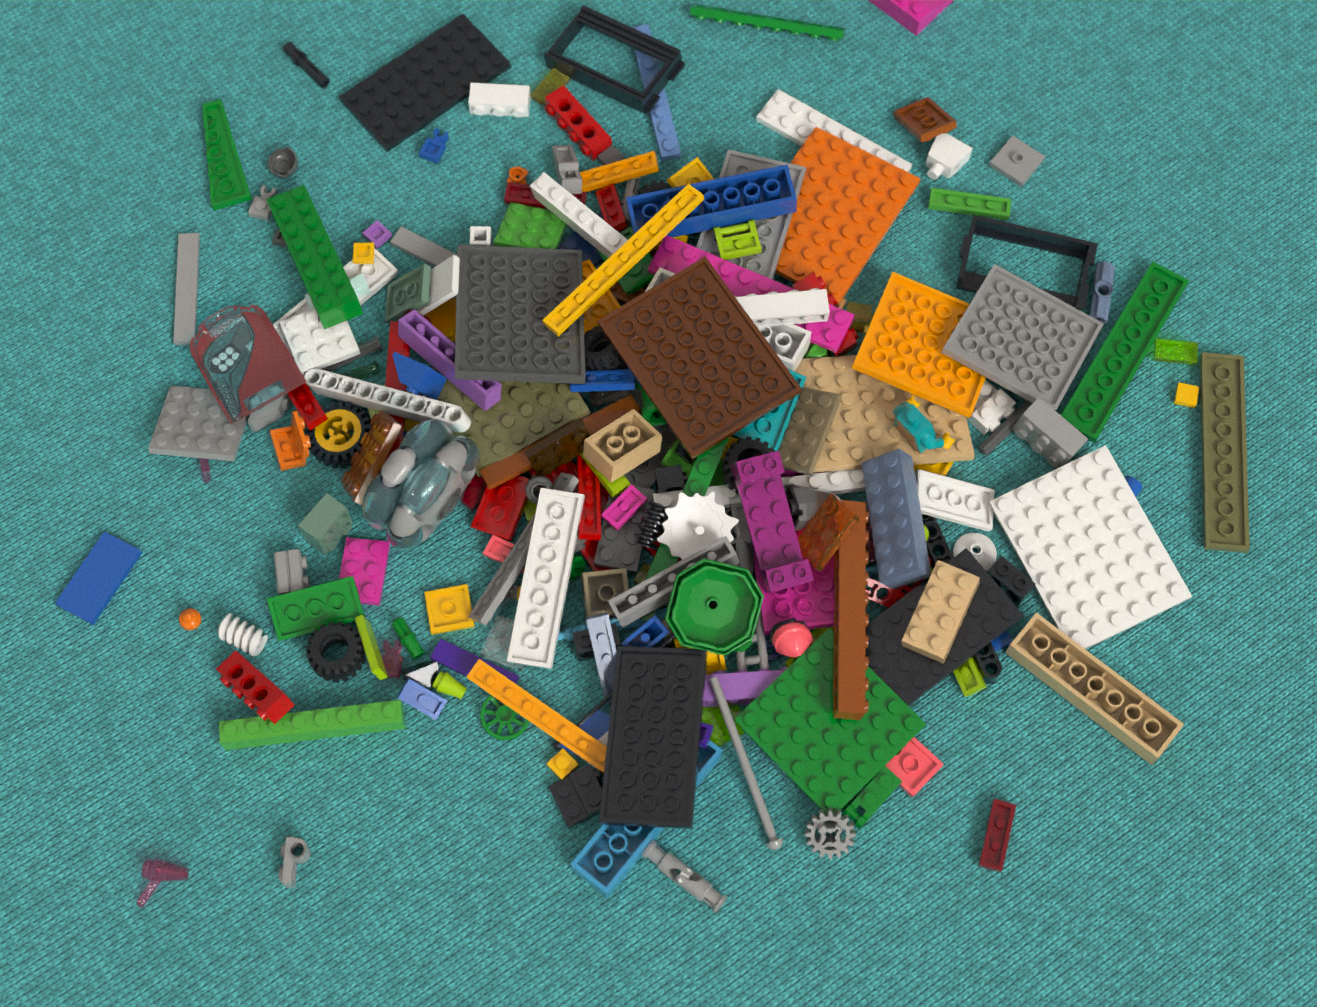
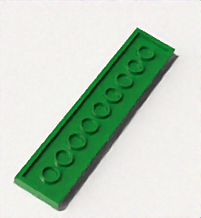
M1153 261L1061 414L1064 419L1094 443L1189 282L1188 279Z

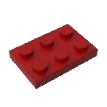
M518 475L490 490L486 487L470 527L511 542L528 501L525 485L529 478Z

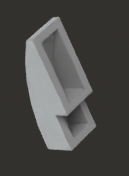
M572 145L552 146L558 184L571 194H582V177L578 170L579 162Z

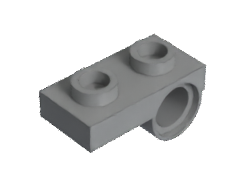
M286 837L285 844L281 846V857L284 858V864L279 869V881H282L286 888H295L297 864L305 863L311 856L309 846L304 840L296 837ZM298 846H303V853L299 856H294V849Z

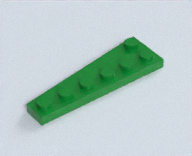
M219 99L202 104L208 175L210 179V198L213 211L252 200L222 100Z

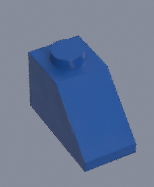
M655 615L621 644L628 647H652L670 631Z

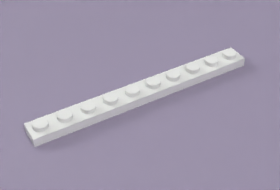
M863 469L840 470L781 478L783 487L787 484H795L826 491L830 495L866 491ZM729 484L708 487L705 494L706 496L711 491H714L715 503L724 505V508H730L731 504L741 503L739 495L735 493L736 489L730 490L728 488ZM683 490L653 494V501L668 508H673L677 505L679 493L683 492Z

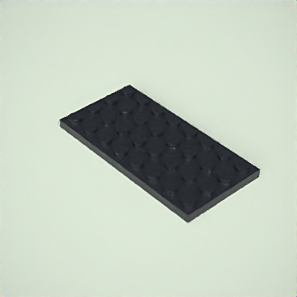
M461 14L339 96V99L386 152H389L469 97L471 83H489L510 69L511 63L464 14Z
M967 548L952 558L947 564L980 577V582L944 664L902 646V638L929 578L921 582L865 627V635L869 637L868 647L865 648V656L869 658L868 666L908 706L916 702L1024 617Z
M617 646L599 816L600 824L693 829L707 664L706 650Z

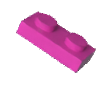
M631 484L601 514V517L618 531L647 502V498Z

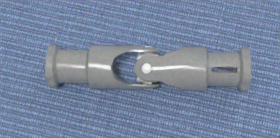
M653 840L643 852L642 857L644 859L648 858L657 865L658 870L683 887L697 900L704 901L713 908L714 913H717L728 896L721 895L712 888L710 882L694 872L671 852H665ZM676 869H679L682 872L678 875Z

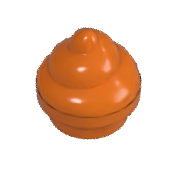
M192 608L182 611L179 616V624L183 629L189 631L197 629L202 621L200 613Z

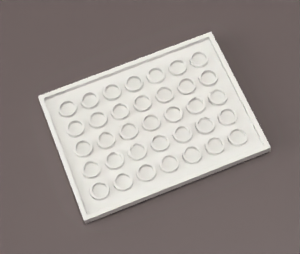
M1106 445L989 501L990 507L1029 578L1036 583L1034 587L1054 624L1060 631L1084 649L1090 648L1192 597Z

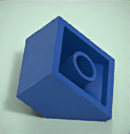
M394 351L392 356L399 381L407 386L406 391L437 400L447 378L429 366Z

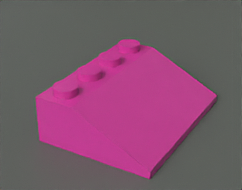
M868 0L916 36L953 2V0Z

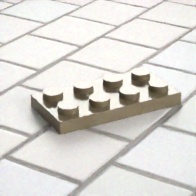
M802 388L778 450L784 469L808 475L813 474L842 399L839 394Z

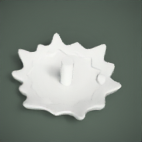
M711 491L706 496H700L696 493L693 497H688L683 492H680L677 505L673 508L665 509L668 519L662 523L664 533L657 538V541L667 545L673 557H680L683 560L725 536L730 543L734 540L731 529L739 522V519L726 515L724 505L715 503L714 491Z

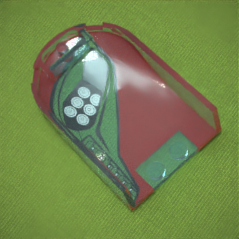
M237 304L215 312L197 328L199 332L195 338H191L190 352L217 403L231 424L236 423L307 382L267 314L256 305L251 304L250 307H242L241 304Z

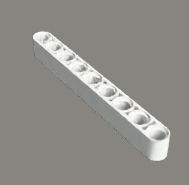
M317 368L308 370L304 376L307 381L306 384L318 395L344 402H352V404L377 411L382 410L388 414L425 424L432 421L443 422L452 431L458 433L465 432L471 425L470 418L457 405Z

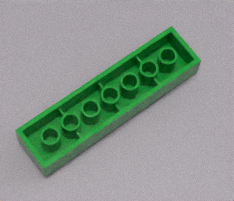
M305 185L266 199L324 330L362 315L363 312L358 297Z

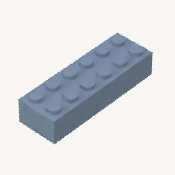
M899 448L862 462L880 583L895 589L929 578L931 576V569L912 456Z

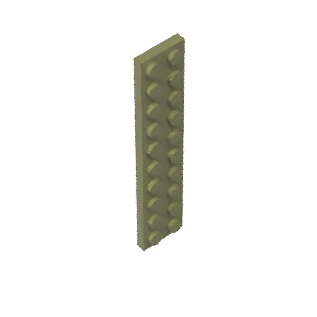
M1202 352L1200 355L1203 546L1204 550L1248 553L1250 543L1244 356Z

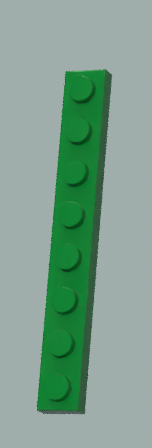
M693 4L690 14L695 15L694 18L705 20L706 17L714 18L713 21L724 23L725 20L733 21L732 24L739 26L747 23L752 24L751 27L763 29V26L771 27L770 30L782 32V29L790 30L789 33L801 35V32L809 33L808 36L820 38V35L828 36L827 39L839 41V38L843 39L845 28L697 4Z

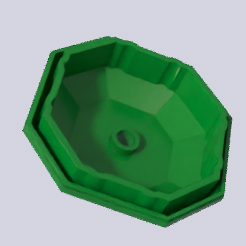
M703 558L676 574L665 619L681 646L706 650L707 652L725 656L753 639L764 595L748 568ZM710 601H716L717 605L714 608L709 607Z

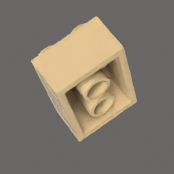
M633 409L584 440L583 456L612 483L659 453L662 435Z

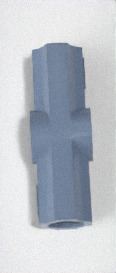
M1105 261L1097 263L1089 315L1104 324L1108 321L1115 266ZM1098 291L1104 292L1106 295H1102Z

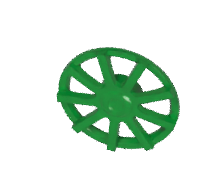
M489 695L482 704L480 711L482 726L489 735L496 739H515L527 729L530 722L526 719L525 723L516 719L515 716L519 714L505 704L500 706L492 695ZM490 700L497 707V711L485 709ZM484 713L495 715L496 718L486 724ZM499 722L500 725L495 734L488 727ZM511 722H515L516 724L522 726V728L515 734L512 729ZM504 725L508 726L510 736H500Z

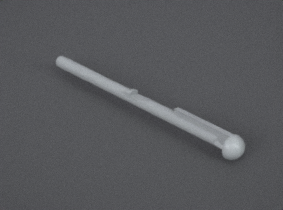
M718 677L711 678L709 682L770 843H767L766 846L771 850H777L782 846L783 838L778 839Z

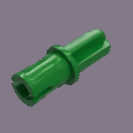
M402 617L394 620L392 626L401 639L400 643L404 644L412 659L416 660L423 656L425 651L417 641L416 633H412Z

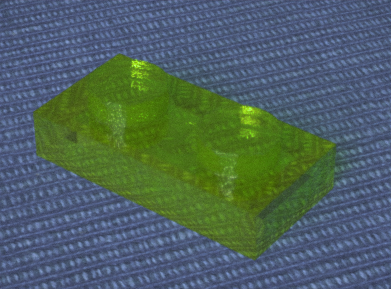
M1156 338L1154 341V361L1196 365L1198 361V343Z

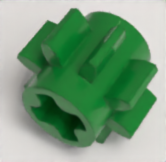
M576 552L573 556L569 580H576L577 577H580L586 567L585 561L582 559L583 557H576Z

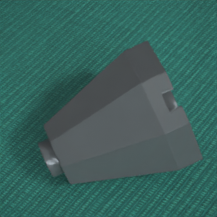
M795 484L784 485L795 531L802 530L831 514L835 501L830 493Z

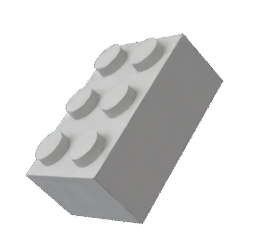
M1040 397L1033 402L1011 428L1015 431L1018 438L1029 443L1036 453L1043 455L1048 463L1055 468L1064 466L1088 440L1087 437Z

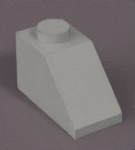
M269 387L257 394L248 419V424L252 431L256 432L283 418L284 412L290 406V399L285 390Z

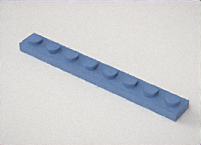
M648 24L632 27L651 36ZM634 49L643 89L645 90L660 70L656 58ZM663 88L659 94L660 100L650 112L661 161L681 158V151L665 88Z

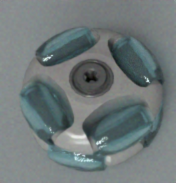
M428 420L414 426L402 439L398 450L392 452L381 468V473L366 488L362 501L364 520L371 527L386 531L388 541L395 548L400 550L416 548L422 541L431 536L435 529L444 523L459 506L466 487L471 483L476 467L480 462L478 445L466 436L454 437L452 430L439 420Z

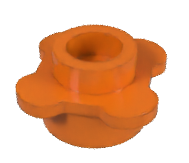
M518 166L510 168L507 182L527 184L526 176L528 171Z

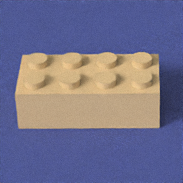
M938 560L902 638V646L944 664L979 586L980 577Z

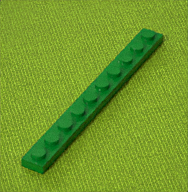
M729 437L697 457L683 490L685 495L693 497L694 494L698 493L700 496H705ZM660 544L645 580L676 564L679 557H673L667 545ZM657 609L639 619L645 622L649 621L654 617Z

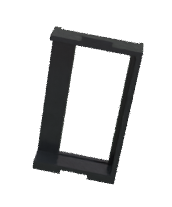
M582 5L580 12L549 51L544 53L547 68L645 115H648L660 100L659 94L669 81L673 82L685 67L680 49ZM586 26L656 58L665 64L642 93L563 56L562 53L581 29Z
M973 215L969 233L964 235L959 255L962 258V263L956 284L957 289L977 293L987 277L965 271L974 234L1083 259L1075 296L1046 289L1041 290L1078 310L1085 308L1089 285H1086L1089 265H1094L1098 243Z

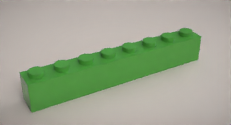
M401 700L286 713L275 725L269 719L264 721L260 717L219 721L220 744L225 750L406 729L404 706Z

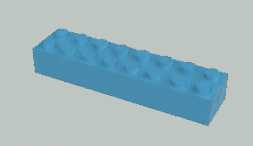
M710 740L706 749L699 748L696 789L722 758L723 750ZM602 825L570 864L571 870L608 899L642 857L648 845L659 836L664 828Z

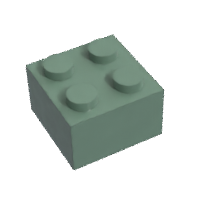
M326 493L298 527L305 541L323 555H326L329 551L331 552L336 548L339 539L343 535H347L350 532L353 522L347 507Z

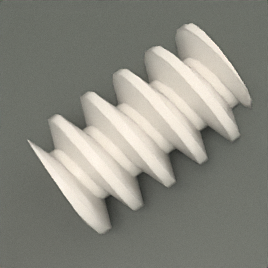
M227 614L220 623L218 629L219 638L222 641H227L230 645L234 644L238 649L241 648L243 652H249L251 656L259 655L267 642L268 635L262 637L263 629L260 628L255 633V625H251L247 629V621H243L239 625L240 617H236L232 621L233 614Z

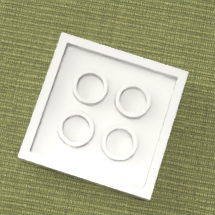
M315 309L280 321L295 362L303 376L310 369H322L361 354L347 321L324 330Z

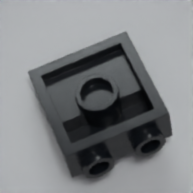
M590 764L570 773L569 777L549 786L568 829L600 814L602 789L598 782L602 779L596 768L592 769Z

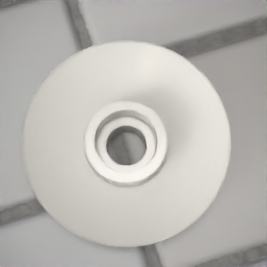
M965 534L954 545L953 557L967 548L986 571L996 561L997 552L995 545L983 534ZM977 548L980 552L974 553L972 549Z

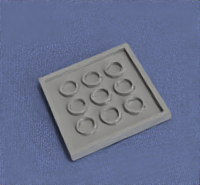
M170 386L148 447L149 453L235 461L249 415L231 424L212 389ZM223 390L221 392V396L223 395V393H226V390ZM232 391V393L235 397L238 407L236 406L232 394L228 395L227 397H224V402L227 400V398L232 397V399H230L231 401L227 403L228 407L230 403L234 402V404L231 405L232 407L229 409V412L231 411V409H234L233 413L231 414L232 416L235 414V412H239L240 410L237 391ZM254 397L244 402L249 412L251 411Z

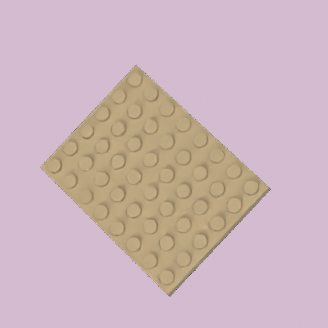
M857 355L802 359L795 372L807 377L803 387L836 393L842 397L813 473L862 469V462L899 448L912 456L913 465L974 459L975 454L966 416L852 369ZM914 395L915 401L921 403L917 409L933 425L936 438L942 437L945 432H948L950 434L949 437L956 439L949 449L944 447L926 449L920 454L895 428L893 409Z

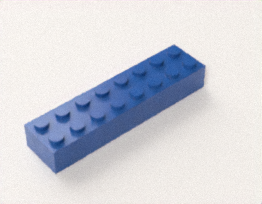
M788 165L690 184L704 195V200L667 235L673 238L712 230L713 227L717 226L721 228L746 223L747 220L754 219L755 221L796 212L797 198ZM686 185L626 197L633 235Z

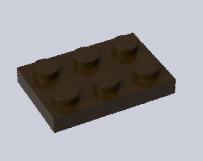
M581 418L524 453L537 475H548L557 467L570 462L572 458L583 453L584 440L590 434Z

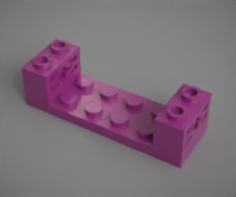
M779 451L731 464L765 593L814 581L809 560H803L780 476L785 471Z

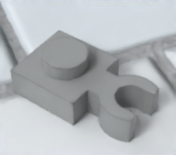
M263 185L260 189L261 197H254L248 214L252 218L269 221L272 213L266 199L276 196L277 191L273 187L270 193H266L267 188Z

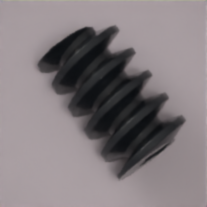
M648 501L647 503L652 509L644 510L649 516L641 517L645 525H638L637 528L642 533H635L634 536L638 539L636 543L653 550H658L659 547L654 542H658L657 538L659 536L657 534L664 533L661 526L666 521L664 517L668 518L665 509L668 507L654 501Z

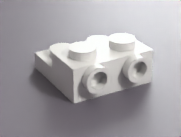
M985 380L970 418L966 417V419L983 435L989 431L994 432L1004 417L1008 419L1015 412L1014 406L1016 402L1002 389L997 391Z

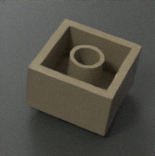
M626 568L582 573L580 580L585 617L605 612L608 613L609 617H615L616 615L608 601L629 590Z

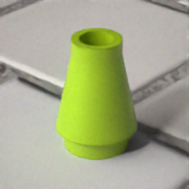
M440 671L432 686L437 689L436 692L462 699L467 690V687L463 686L448 672L444 673Z

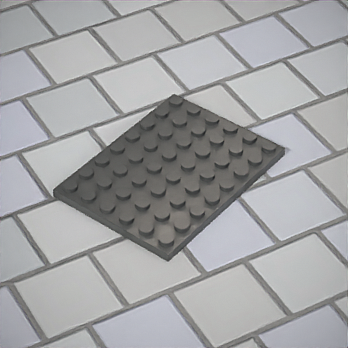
M457 245V257H459L460 262L458 294L456 295L455 379L585 384L584 313L559 337L543 324V319L583 283L582 250Z

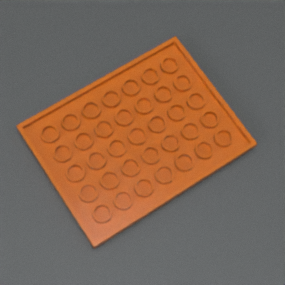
M815 127L790 163L806 167V174L798 196L797 209L793 213L775 273L793 283H797L814 272L816 277H822L827 285L824 289H826L827 294L832 293L838 306L919 185L920 178Z

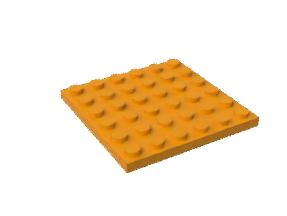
M892 272L852 365V369L970 418L986 377L941 353L970 304Z

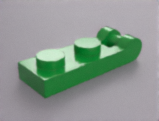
M884 766L842 814H848L855 822L854 825L861 829L902 781ZM859 806L866 810L862 816L856 811Z

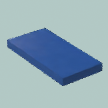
M104 531L55 602V605L94 625L142 554L141 550Z

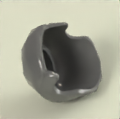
M287 146L282 149L276 148L269 156V170L278 178L291 177L298 169L297 155Z

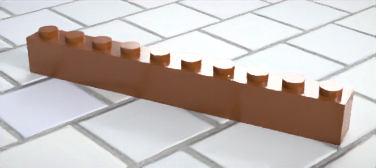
M839 500L834 513L833 718L860 720L868 712L869 702L865 699V691L868 690L869 680L865 678V670H867L869 658L865 656V648L868 647L869 642L868 635H865V627L868 626L869 615L865 613V606L868 605L869 594L865 592V585L868 584L869 573L865 572V564L868 563L869 553L865 551V544L868 543L869 532L865 531V524L868 522L869 512L866 511V502Z

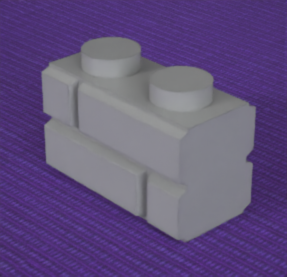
M300 549L274 553L278 595L310 587L309 576H305L304 569L308 568L307 557L302 555Z

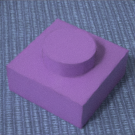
M378 220L362 232L363 237L370 243H374L376 249L392 237L391 232Z

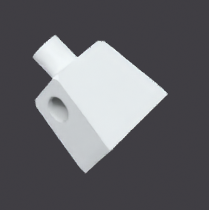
M947 133L936 136L925 164L930 168L927 175L933 180H936L940 174L946 178H951L969 161L973 148Z

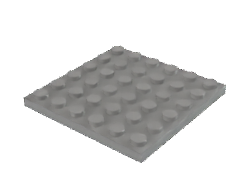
M994 264L941 353L1031 403L1040 397L1056 411L1104 323Z

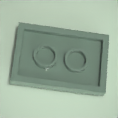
M422 264L387 286L385 322L398 321L412 310H417L428 304L430 298L431 266Z

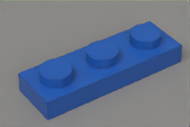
M629 369L585 371V384L570 383L571 392L635 390L636 379Z

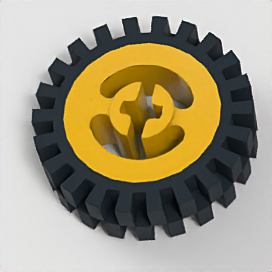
M333 401L329 402V408H326L325 404L321 406L328 420L311 431L306 425L307 433L305 435L309 436L311 444L309 448L319 462L322 461L325 466L331 464L332 468H337V465H340L341 468H346V463H350V466H352L351 459L356 451L360 452L362 447L361 439L366 432L369 433L372 425H370V419L366 412L361 410L360 406L355 405L353 407L352 402L348 401L346 405H344L343 401H338V405H335ZM354 429L353 436L351 437L349 431ZM329 432L330 439L326 440V435Z

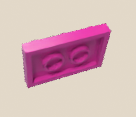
M346 537L339 579L354 575L361 603L380 606L390 542Z

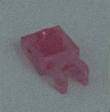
M395 640L394 647L390 648L391 644L388 641H384L383 649L386 652L381 657L388 678H400L403 657L399 653L402 650V644L399 640Z

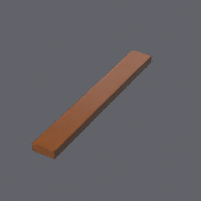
M629 395L581 420L591 436L634 409L641 414L642 410L633 396ZM544 439L479 470L489 490L532 469L533 466L524 452Z

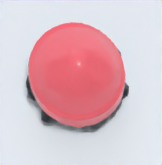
M795 618L786 619L775 624L770 631V644H773L778 653L788 657L802 655L813 643L812 634L806 623L801 620L796 621Z

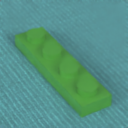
M931 188L928 209L1009 220L1011 199Z

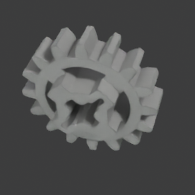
M829 808L828 813L820 809V816L813 814V822L807 821V828L809 829L805 830V836L809 837L807 845L813 844L812 852L814 853L819 850L821 858L826 853L829 859H832L833 854L840 858L842 850L848 853V845L853 846L854 840L852 838L856 837V832L852 830L854 823L848 822L849 815L847 814L842 817L840 809L833 813L832 808ZM816 828H818V832H820L818 838H816L815 836ZM843 829H845V831H846V836H845L844 839L842 838V835H841V833L843 832Z

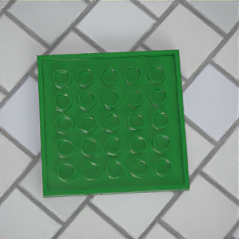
M830 628L734 719V722L819 809L828 813L829 808H832L833 813H836L926 723L869 666L865 670V678L869 680L868 690L865 691V699L869 702L868 712L860 720L833 718L834 632Z

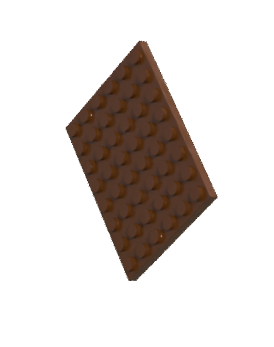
M706 256L597 321L598 326L692 460L802 392L800 385Z

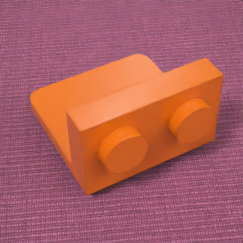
M292 411L291 426L270 430V438L280 471L306 466V459L309 457L310 439L308 435H304V420L302 416L299 417L297 411Z

